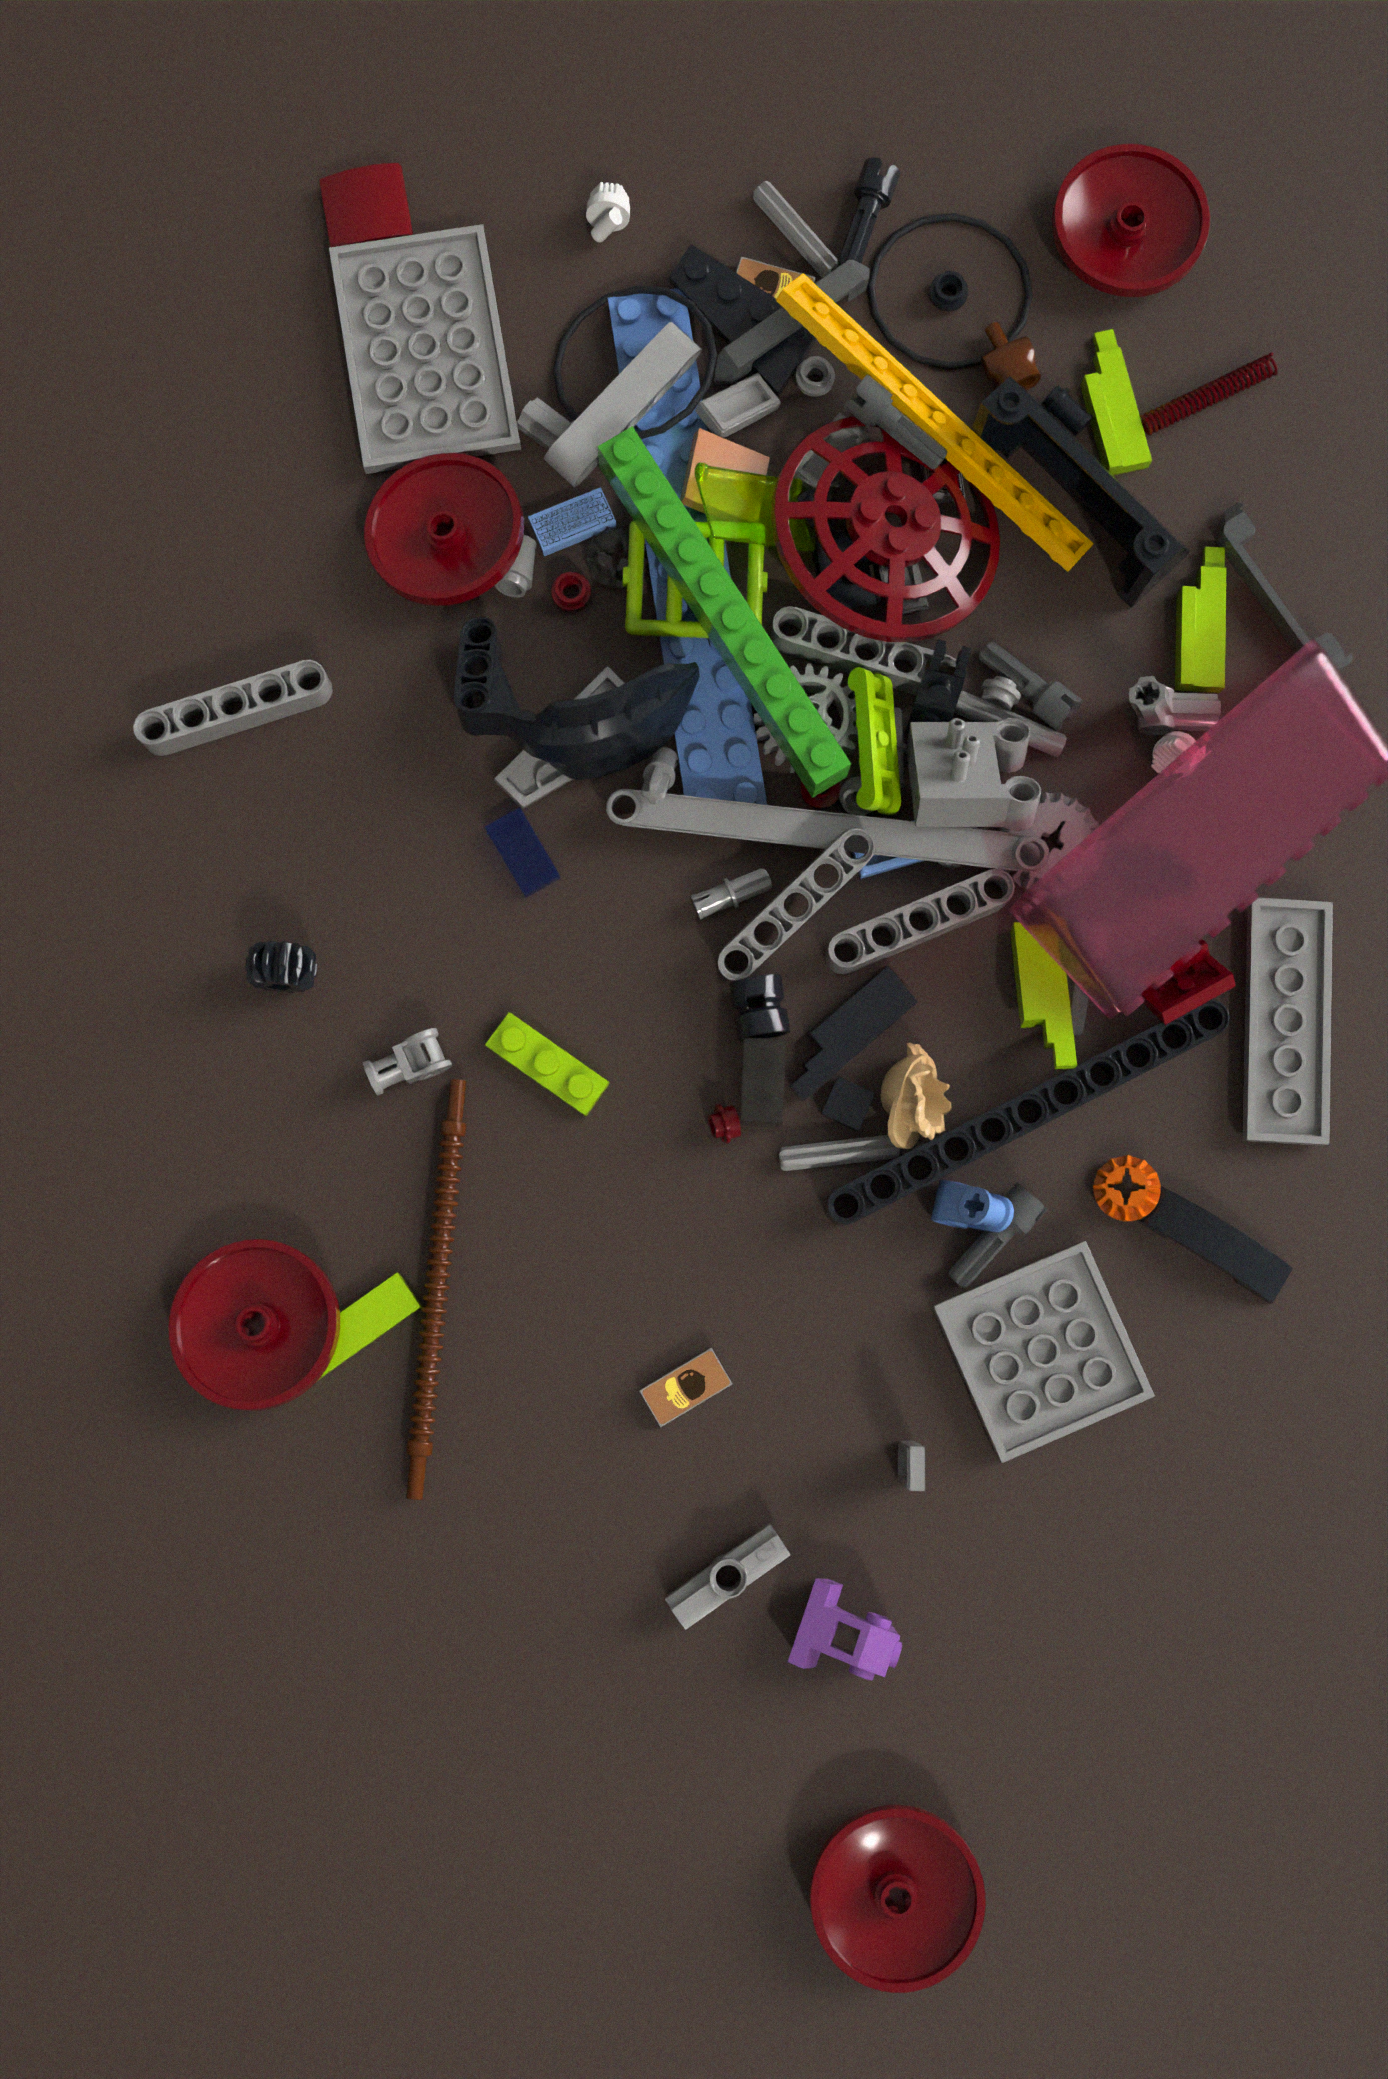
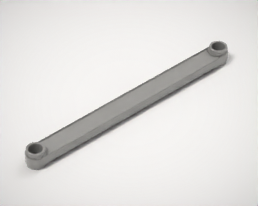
M619 789L613 792L606 804L609 818L616 824L628 827L826 849L841 833L856 827L864 829L871 834L875 842L874 855L1020 872H1036L1045 866L1049 858V848L1046 842L1040 837L1026 834L965 827H915V822L667 793L665 798L658 800L657 804H650L649 798L642 797L641 790ZM622 796L631 797L636 805L634 814L627 819H620L614 812L615 802ZM852 835L845 841L844 850L846 852L865 854L867 851V841L861 835ZM1027 842L1034 843L1040 851L1038 861L1032 866L1026 865L1020 858L1021 847Z

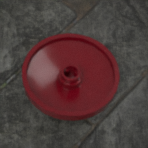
M1142 144L1112 145L1084 157L1065 177L1056 197L1052 213L1054 241L1060 256L1068 268L1089 286L1101 292L1121 297L1153 295L1172 287L1182 280L1191 271L1200 257L1210 229L1208 200L1203 187L1193 172L1171 154Z
M441 453L426 456L396 471L383 483L369 506L364 526L365 547L369 559L384 583L395 593L410 601L432 606L462 603L491 589L507 574L514 564L521 549L524 536L523 511L508 479L490 463L477 457L460 453Z
M264 1239L234 1242L213 1251L203 1258L181 1283L173 1300L169 1317V1342L172 1355L179 1371L188 1384L203 1397L216 1404L247 1411L266 1410L284 1405L310 1389L322 1376L332 1360L340 1332V1310L337 1296L330 1280L320 1266L310 1257L289 1245Z
M883 1805L864 1810L852 1816L841 1824L824 1843L813 1866L810 1879L809 1902L815 1931L825 1952L846 1975L858 1983L875 1990L891 1993H908L926 1989L940 1983L953 1974L966 1961L975 1947L982 1930L986 1897L984 1881L978 1863L965 1840L950 1824L935 1814L921 1808L907 1805Z

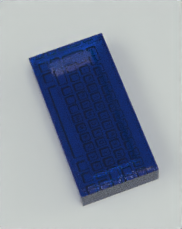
M520 807L485 826L489 837L525 898L561 879Z

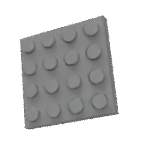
M1086 1241L1077 1243L932 1306L1000 1463L1009 1461L1155 1397Z

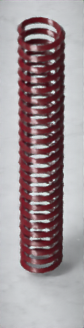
M1270 352L1268 355L1253 360L1251 363H1247V365H1243L1235 371L1226 373L1224 376H1220V378H1216L1208 384L1206 383L1197 389H1193L1192 392L1189 391L1187 394L1177 397L1176 400L1172 399L1170 402H1166L1165 405L1162 404L1160 407H1155L1154 410L1145 412L1143 415H1140L1144 431L1151 436L1153 432L1157 433L1158 429L1168 428L1169 424L1174 425V422L1178 423L1180 419L1184 420L1185 417H1190L1191 414L1195 415L1196 411L1201 412L1207 406L1211 407L1212 404H1217L1218 401L1222 402L1223 398L1228 399L1234 393L1238 394L1239 391H1244L1245 388L1249 389L1250 385L1255 386L1261 380L1265 381L1266 378H1271L1272 375L1276 376L1278 367L1275 360L1271 357L1274 353ZM1270 361L1273 364L1274 372L1271 368ZM1264 363H1265L1266 366H1267V369H1268V371H1269V375H1268V373L1266 372ZM1259 366L1263 372L1264 377H1262L1260 373ZM1253 368L1255 369V371H1256V373H1257L1258 380H1257V378H1256V376H1255V374H1254ZM1248 371L1251 374L1253 382L1250 380ZM1243 374H1244V376H1245V378H1246V380H1247V384L1245 383V381H1244V379H1243ZM1238 378H1239L1240 381H1241L1242 388H1241V386L1239 385ZM1232 379L1236 385L1237 390L1233 386ZM1227 383H1228L1229 386H1230L1231 392L1229 391V389H1228V387H1227ZM1221 384L1224 387L1226 395L1223 393ZM1216 388L1218 389V391H1219V393H1220V397H1219L1218 394H1217Z

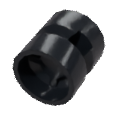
M781 975L753 976L739 979L729 984L732 1005L740 1010V1014L735 1017L738 1041L766 1040L784 1036L791 1032L787 1009L780 1007V1003L785 999ZM766 1002V1007L754 1008L753 1003Z

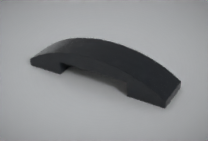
M1161 1186L1160 1198L1156 1207L1147 1216L1135 1220L1161 1237L1170 1238L1236 1279L1234 1282L1270 1304H1273L1293 1269L1277 1255L1248 1235Z

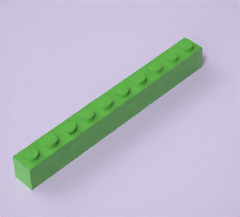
M633 426L599 445V468L811 797L817 796L845 779L851 762Z

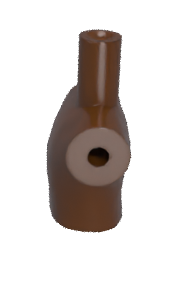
M998 322L988 325L985 333L994 350L981 357V364L987 378L998 387L1009 377H1012L1026 390L1034 387L1040 381L1041 374L1036 366L1035 351L1030 339L1025 336L1009 342Z

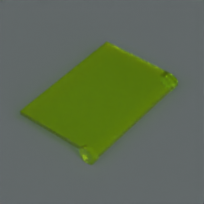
M699 462L695 467V478L712 538L776 547L773 539L771 508L773 492L778 477L713 467ZM793 478L788 502H798V494L802 489L801 479ZM789 519L790 531L796 550L812 552L813 547L805 519Z

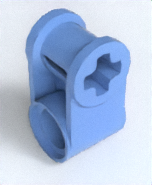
M940 1180L930 1220L962 1229H967L968 1227L990 1232H1001L1011 1224L1014 1217V1208L1008 1198L999 1194H992L980 1187L959 1182Z

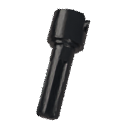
M868 158L865 160L854 190V194L859 202L838 258L839 266L848 260L862 263L879 211L890 205L901 173L894 164L889 166L886 175L883 176L879 174L882 166L880 158Z

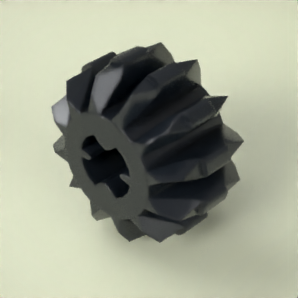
M271 940L268 942H258L249 948V956L246 957V980L255 988H263L265 991H276L278 993L304 992L314 986V977L317 976L318 965L316 964V954L308 946H300L298 943L275 942Z

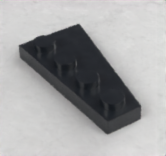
M690 244L669 276L671 285L675 289L678 288L687 299L696 304L705 318L718 331V335L728 345L782 307L776 301V298L692 244ZM804 326L753 361L752 371L755 374L759 373L774 394L779 397L817 338Z

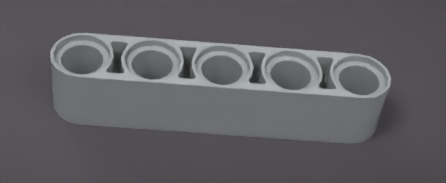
M669 322L552 444L545 454L544 461L573 487L578 486L599 464L598 446L628 428L634 427L692 366L702 349L673 322Z
M792 606L781 608L775 614L770 638L777 650L783 654L821 666H828V668L850 674L853 669L861 667L871 671L873 674L879 673L889 677L894 689L913 695L917 694L927 660H931L934 651L909 642H885L866 638L842 628L823 615ZM789 624L795 626L799 633L795 636H786L782 634L779 628ZM824 636L831 637L837 642V646L830 649L824 648L817 640ZM861 648L869 649L874 653L875 658L869 661L862 660L856 655L855 651ZM945 654L941 664L955 667L956 659ZM899 660L907 661L911 664L913 671L908 673L900 672L894 666V662Z
M302 660L148 709L140 713L135 719L133 725L134 734L152 754L158 756L169 755L319 707L327 703L331 698L333 692L332 683L322 665L313 660ZM311 677L321 679L316 688L312 690L302 689L307 679ZM274 689L282 690L278 700L269 703L264 702L265 695L269 691ZM243 702L242 708L238 713L234 715L226 714L227 707L231 703ZM204 714L203 721L198 726H187L189 719L193 715ZM155 727H165L164 733L160 738L155 740L149 739V734Z
M856 827L841 833L723 947L718 958V967L722 975L734 981L751 975L870 861L875 852V842L871 834L864 829ZM852 835H861L867 841V851L860 858H851L845 853V841ZM831 864L837 869L838 876L834 884L824 887L816 883L814 872L818 866ZM791 893H801L807 898L808 906L802 914L793 915L784 908V901ZM765 921L772 922L778 929L777 938L771 943L760 942L754 933L759 923ZM740 950L746 954L749 963L745 969L733 971L728 968L725 956L730 951Z
M991 869L842 931L832 938L826 949V964L836 974H850L1002 909L1014 894V880L1004 870ZM984 884H997L1002 890V898L991 899L984 891ZM950 898L961 900L966 908L965 914L955 915L951 913L947 908V900ZM916 913L924 915L929 922V928L924 931L914 929L910 924L909 916ZM876 929L888 931L892 936V944L885 947L877 945L872 939V932ZM842 944L852 947L855 952V959L847 963L840 961L835 956L834 948Z

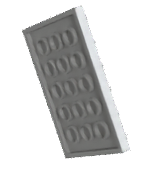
M483 224L330 247V259L365 473L370 474L401 469L417 459L434 454L460 453L477 457L521 450Z

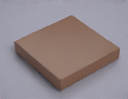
M699 428L693 436L680 500L687 507L727 523L757 524L770 457Z

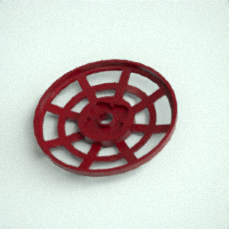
M855 417L842 418L826 424L808 435L791 453L778 476L773 492L771 508L773 539L780 561L789 578L803 597L823 616L842 628L866 638L885 642H915L931 639L951 630L965 620L980 604L995 577L999 562L1000 535L997 516L991 500L974 484L968 481L981 504L987 527L971 522L966 500L960 488L953 480L961 472L949 461L942 467L939 465L936 469H931L882 428H880L882 442L862 443L841 453L823 440V438L841 429L865 425ZM810 450L830 463L817 482L813 501L788 502L789 490L795 471L803 457ZM884 453L886 471L868 476L852 460L868 454ZM901 456L920 463L933 474L922 483L909 475L903 474ZM838 472H841L857 487L848 502H827L830 485ZM943 486L948 489L955 502L959 519L940 514L938 504L933 495ZM891 512L896 514L901 520L902 527L890 525L885 518V513ZM813 518L819 543L828 559L832 562L815 579L805 567L796 550L790 531L789 519ZM827 518L845 519L846 528L853 544L843 553L832 537ZM941 532L960 536L957 553L949 566L934 547ZM973 539L990 545L985 574L977 589L969 597L956 576L968 558ZM865 556L879 565L888 567V583L868 576L854 565ZM922 559L937 576L925 583L904 585L905 567L915 565ZM844 575L849 581L863 590L887 598L885 622L873 620L852 611L835 600L826 591ZM942 588L946 589L957 607L950 614L933 621L918 624H901L903 600L923 598L940 591Z

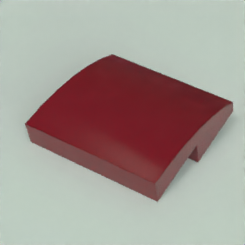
M399 163L367 165L341 171L319 179L330 247L413 235L402 166Z
M1186 925L1116 962L1117 969L1132 990L1164 1025L1236 986L1233 973L1210 955L1207 942Z

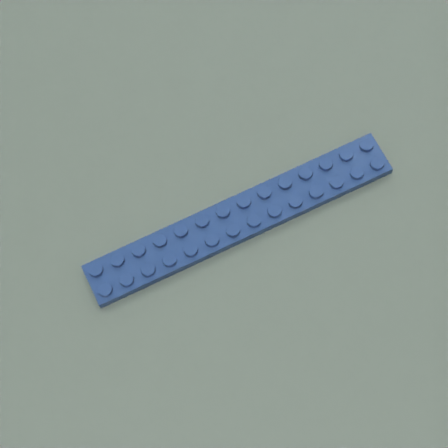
M678 288L670 289L686 298ZM639 293L608 298V309L619 374L669 322H673L693 340L688 307L665 295ZM696 361L633 427L636 432L661 426L688 406L700 388ZM696 408L689 416L665 433L641 439L679 499L682 493L694 433L699 428L707 431L706 424L695 411ZM685 506L692 519L696 522H722L720 519ZM645 539L656 620H666L667 572ZM724 543V568L731 577L726 544ZM682 598V621H698L684 598ZM659 636L663 665L667 663L688 664L696 662L699 667L700 677L682 721L674 732L683 795L767 805L750 700L710 638Z

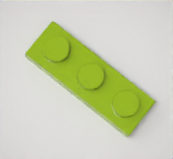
M508 1012L485 1044L491 1051L585 1117L610 1084L609 1081L510 1012Z

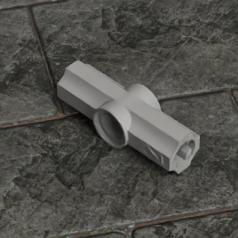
M768 1523L728 1553L716 1557L711 1562V1565L668 1594L665 1600L686 1630L728 1599L739 1596L746 1586L791 1554L774 1528ZM725 1565L734 1566L740 1572L738 1581L732 1586L720 1585L716 1580L717 1571Z

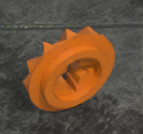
M1125 1155L1110 1158L1106 1164L1098 1169L1093 1184V1191L1098 1206L1105 1214L1120 1221H1135L1147 1216L1156 1207L1160 1198L1161 1185L1157 1172L1144 1159ZM1126 1172H1129L1132 1184L1145 1188L1132 1191L1130 1198H1128V1205H1124L1121 1191L1109 1188V1186H1115V1184H1122Z

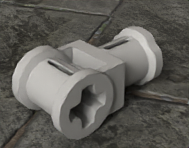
M437 1028L427 1029L408 1037L402 1043L393 1046L394 1053L373 1063L370 1060L363 1062L367 1077L377 1096L384 1093V1088L400 1081L406 1080L409 1084H412L416 1081L437 1076L452 1067L451 1061L445 1060L436 1039L439 1035ZM424 1047H426V1049H427V1051H428V1054H429V1056H430V1058H431V1061H430V1062H429V1060H428V1058H427V1055H426V1053H425V1051H424Z

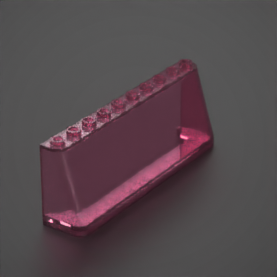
M1313 638L1046 872L1016 901L1009 911L1109 1020L1121 1011L1127 1017L1145 1001L1141 996L1143 991L1150 985L1157 990L1174 975L1170 967L1177 960L1180 959L1185 964L1203 948L1198 943L1199 940L1207 933L1214 938L1231 923L1227 915L1233 909L1237 908L1241 913L1259 897L1255 892L1256 888L1263 882L1270 887L1288 870L1283 864L1290 857L1297 862L1315 846L1310 840L1318 832L1324 837L1341 823L1342 819L1338 814L1345 807L1352 812L1370 796L1365 791L1368 786L1374 783L1378 788L1388 780V744L1326 651Z

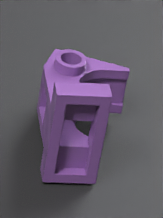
M816 1578L788 1662L802 1669L814 1668L822 1652L850 1664L848 1671L858 1677L867 1680H873L875 1674L885 1677L888 1666L896 1667L902 1649V1642H899L900 1635L891 1625L892 1620L873 1612H867L864 1619L839 1608L837 1602L843 1584L830 1579ZM839 1622L861 1630L854 1652L832 1643Z

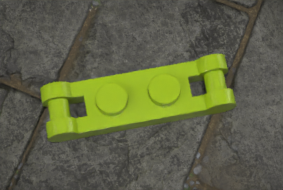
M857 667L851 671L848 677V686L852 691H855L856 727L858 730L859 767L862 785L858 790L856 801L862 809L869 811L877 810L881 814L891 816L896 814L901 806L892 681L885 675L873 674L867 669Z

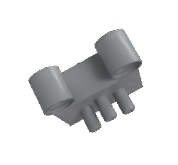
M959 718L952 719L950 722H910L906 755L915 827H1005L1012 831H1025L1031 828L1035 822L1041 796L1039 783L1030 777L1015 776L1008 779L1005 784H1001L999 771L1010 773L1016 772L1023 767L1031 733L1029 726L1024 721L1015 718H1006L998 722H964Z

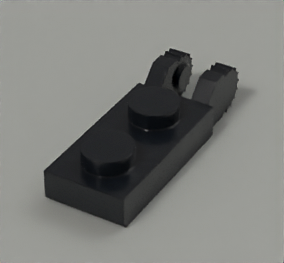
M937 639L931 660H927L905 733L909 734L910 722H950L952 720L965 681L966 667L972 648L962 646L956 658V666L952 667L941 664L947 650V641Z

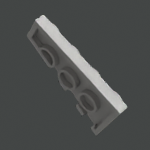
M607 666L574 700L588 698L613 690L625 683ZM524 750L494 778V781L522 809L573 780L560 773L548 762L532 757Z

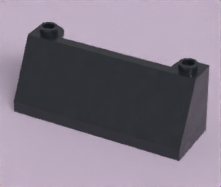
M1012 377L1006 379L981 402L972 431L993 450L1003 452L1002 455L1006 459L1022 447L1129 553L1118 566V569L1125 575V583L1118 596L1130 608H1133L1190 553V550Z

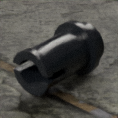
M1058 385L1049 393L1042 404L1047 408L1048 412L1055 415L1070 429L1074 436H1077L1094 416L1089 414L1068 395L1070 391L1068 388L1063 390Z

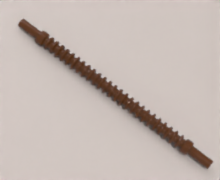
M450 1079L446 1120L441 1122L440 1134L444 1135V1140L439 1142V1145L443 1146V1152L438 1153V1157L442 1158V1164H438L436 1167L441 1170V1174L435 1177V1180L440 1182V1185L434 1189V1192L438 1193V1199L433 1200V1204L437 1205V1211H433L431 1214L433 1217H436V1222L430 1225L435 1230V1233L429 1236V1239L433 1241V1247L428 1248V1252L432 1253V1258L427 1259L426 1262L431 1265V1269L425 1272V1275L430 1280L429 1283L424 1284V1287L428 1289V1295H423V1300L427 1301V1306L422 1307L421 1311L426 1313V1317L420 1320V1323L424 1325V1331L419 1332V1336L423 1337V1342L419 1343L417 1347L422 1349V1353L416 1356V1359L421 1364L420 1367L415 1368V1372L419 1373V1379L414 1380V1384L418 1385V1390L412 1393L414 1397H417V1401L411 1405V1408L415 1409V1415L410 1417V1420L414 1422V1427L409 1428L408 1432L413 1434L412 1439L407 1441L406 1453L410 1455L406 1498L413 1500H423L427 1457L432 1455L433 1442L429 1441V1435H433L434 1430L430 1429V1424L434 1423L436 1419L431 1417V1412L435 1411L437 1406L433 1405L432 1401L438 1397V1394L434 1393V1387L439 1386V1381L435 1380V1375L440 1374L441 1370L436 1368V1364L442 1361V1358L438 1356V1350L443 1349V1345L439 1344V1339L445 1336L444 1333L440 1332V1327L446 1325V1322L441 1320V1316L447 1313V1310L443 1308V1302L448 1301V1297L444 1296V1291L450 1287L445 1284V1280L451 1277V1274L446 1269L447 1266L452 1265V1262L448 1260V1255L453 1253V1250L449 1248V1243L455 1240L450 1236V1232L456 1229L451 1224V1221L457 1218V1214L453 1213V1207L458 1206V1202L454 1201V1196L460 1192L455 1189V1185L461 1182V1179L457 1178L456 1174L462 1170V1167L458 1166V1160L463 1159V1155L459 1154V1149L464 1147V1143L460 1142L461 1137H465L467 1126L466 1123L462 1122L467 1081Z

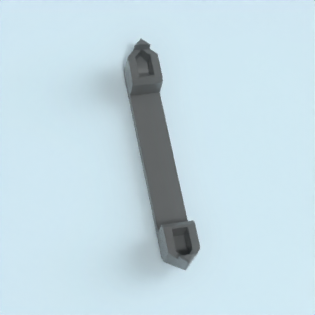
M848 260L815 284L835 303L842 298L850 302L866 291L870 268L855 260ZM781 307L723 348L717 358L714 386L723 387L724 384L733 385L752 370L753 361L803 327V325L792 318L787 310Z
M1238 502L1224 511L1216 543L1219 547L1225 548V556L1303 666L1308 670L1338 671L1351 663L1353 660L1352 653L1345 657L1344 650L1332 633L1326 632L1312 642L1309 640L1244 549L1243 545L1248 543L1256 530L1252 521L1242 510L1245 504Z

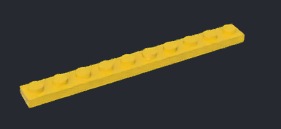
M804 273L782 289L776 301L787 310L789 315L801 323L817 338L821 345L830 350L844 363L850 372L861 380L867 374L893 394L891 397L893 400L892 405L942 445L948 452L945 458L962 473L963 477L974 484L991 500L995 507L1003 511L1017 524L1024 534L1031 537L1049 554L1053 561L1060 564L1068 572L1092 547L1094 543Z

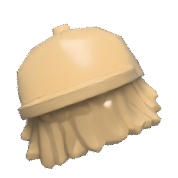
M906 1044L907 1057L895 1063L886 1073L880 1091L883 1108L889 1115L888 1136L895 1147L900 1149L912 1148L917 1143L920 1134L924 1138L928 1137L930 1140H933L935 1133L940 1134L946 1131L944 1115L952 1109L951 1102L944 1096V1092L949 1089L950 1085L937 1079L935 1063L928 1056V1053L921 1048L920 1044Z

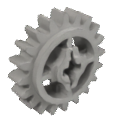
M808 663L805 674L800 675L794 665L791 666L790 670L805 693L815 694L810 696L809 699L844 753L853 755L856 746L852 741H858L855 713L856 703L855 698L850 699L854 691L849 686L840 687L843 674L839 673L833 679H828V666H824L820 674L815 675L811 663ZM831 703L839 712L841 718L840 730L832 726V719L828 716L827 709ZM754 714V724L763 726L756 731V739L759 741L767 740L763 746V753L766 755L777 751L775 765H781L787 759L759 714ZM790 764V773H794L795 770Z

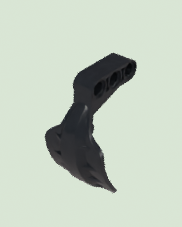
M474 617L466 621L460 633L454 702L461 726L466 733L474 736H508L517 746L532 757L548 762L568 778L575 780L593 779L624 770L648 758L660 749L671 738L682 721L700 674L696 662L688 664L667 663L653 668L613 690L584 699L555 701L536 715L529 710L521 712L502 668L503 653L496 625L487 617Z

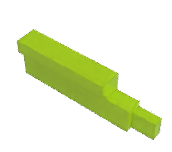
M1113 329L1096 332L1092 337L1096 349V354L1093 358L1096 373L1084 375L1080 388L1086 410L1094 416L1090 424L1101 464L1113 475L1148 468L1152 458L1121 347L1117 345Z
M1205 547L1203 549L1202 566L1196 572V586H1182L1177 593L1175 691L1221 693L1225 688L1227 568H1225L1224 547Z
M1060 920L1014 922L1010 930L1020 1028H1032L1036 1025H1042L1044 1048H1052L1054 1068L1074 1069L1077 1067Z

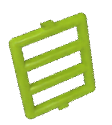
M632 521L629 525L628 567H623V587H627L626 632L636 636L709 638L699 621H682L683 596L668 573L666 620L642 619L645 538L635 522ZM694 521L703 536L709 538V545L723 567L725 539L749 540L747 604L762 625L763 592H767L768 572H764L765 530L763 526L748 523Z

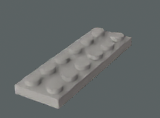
M1256 897L1247 900L1242 1141L1316 1146L1329 1145L1333 902Z

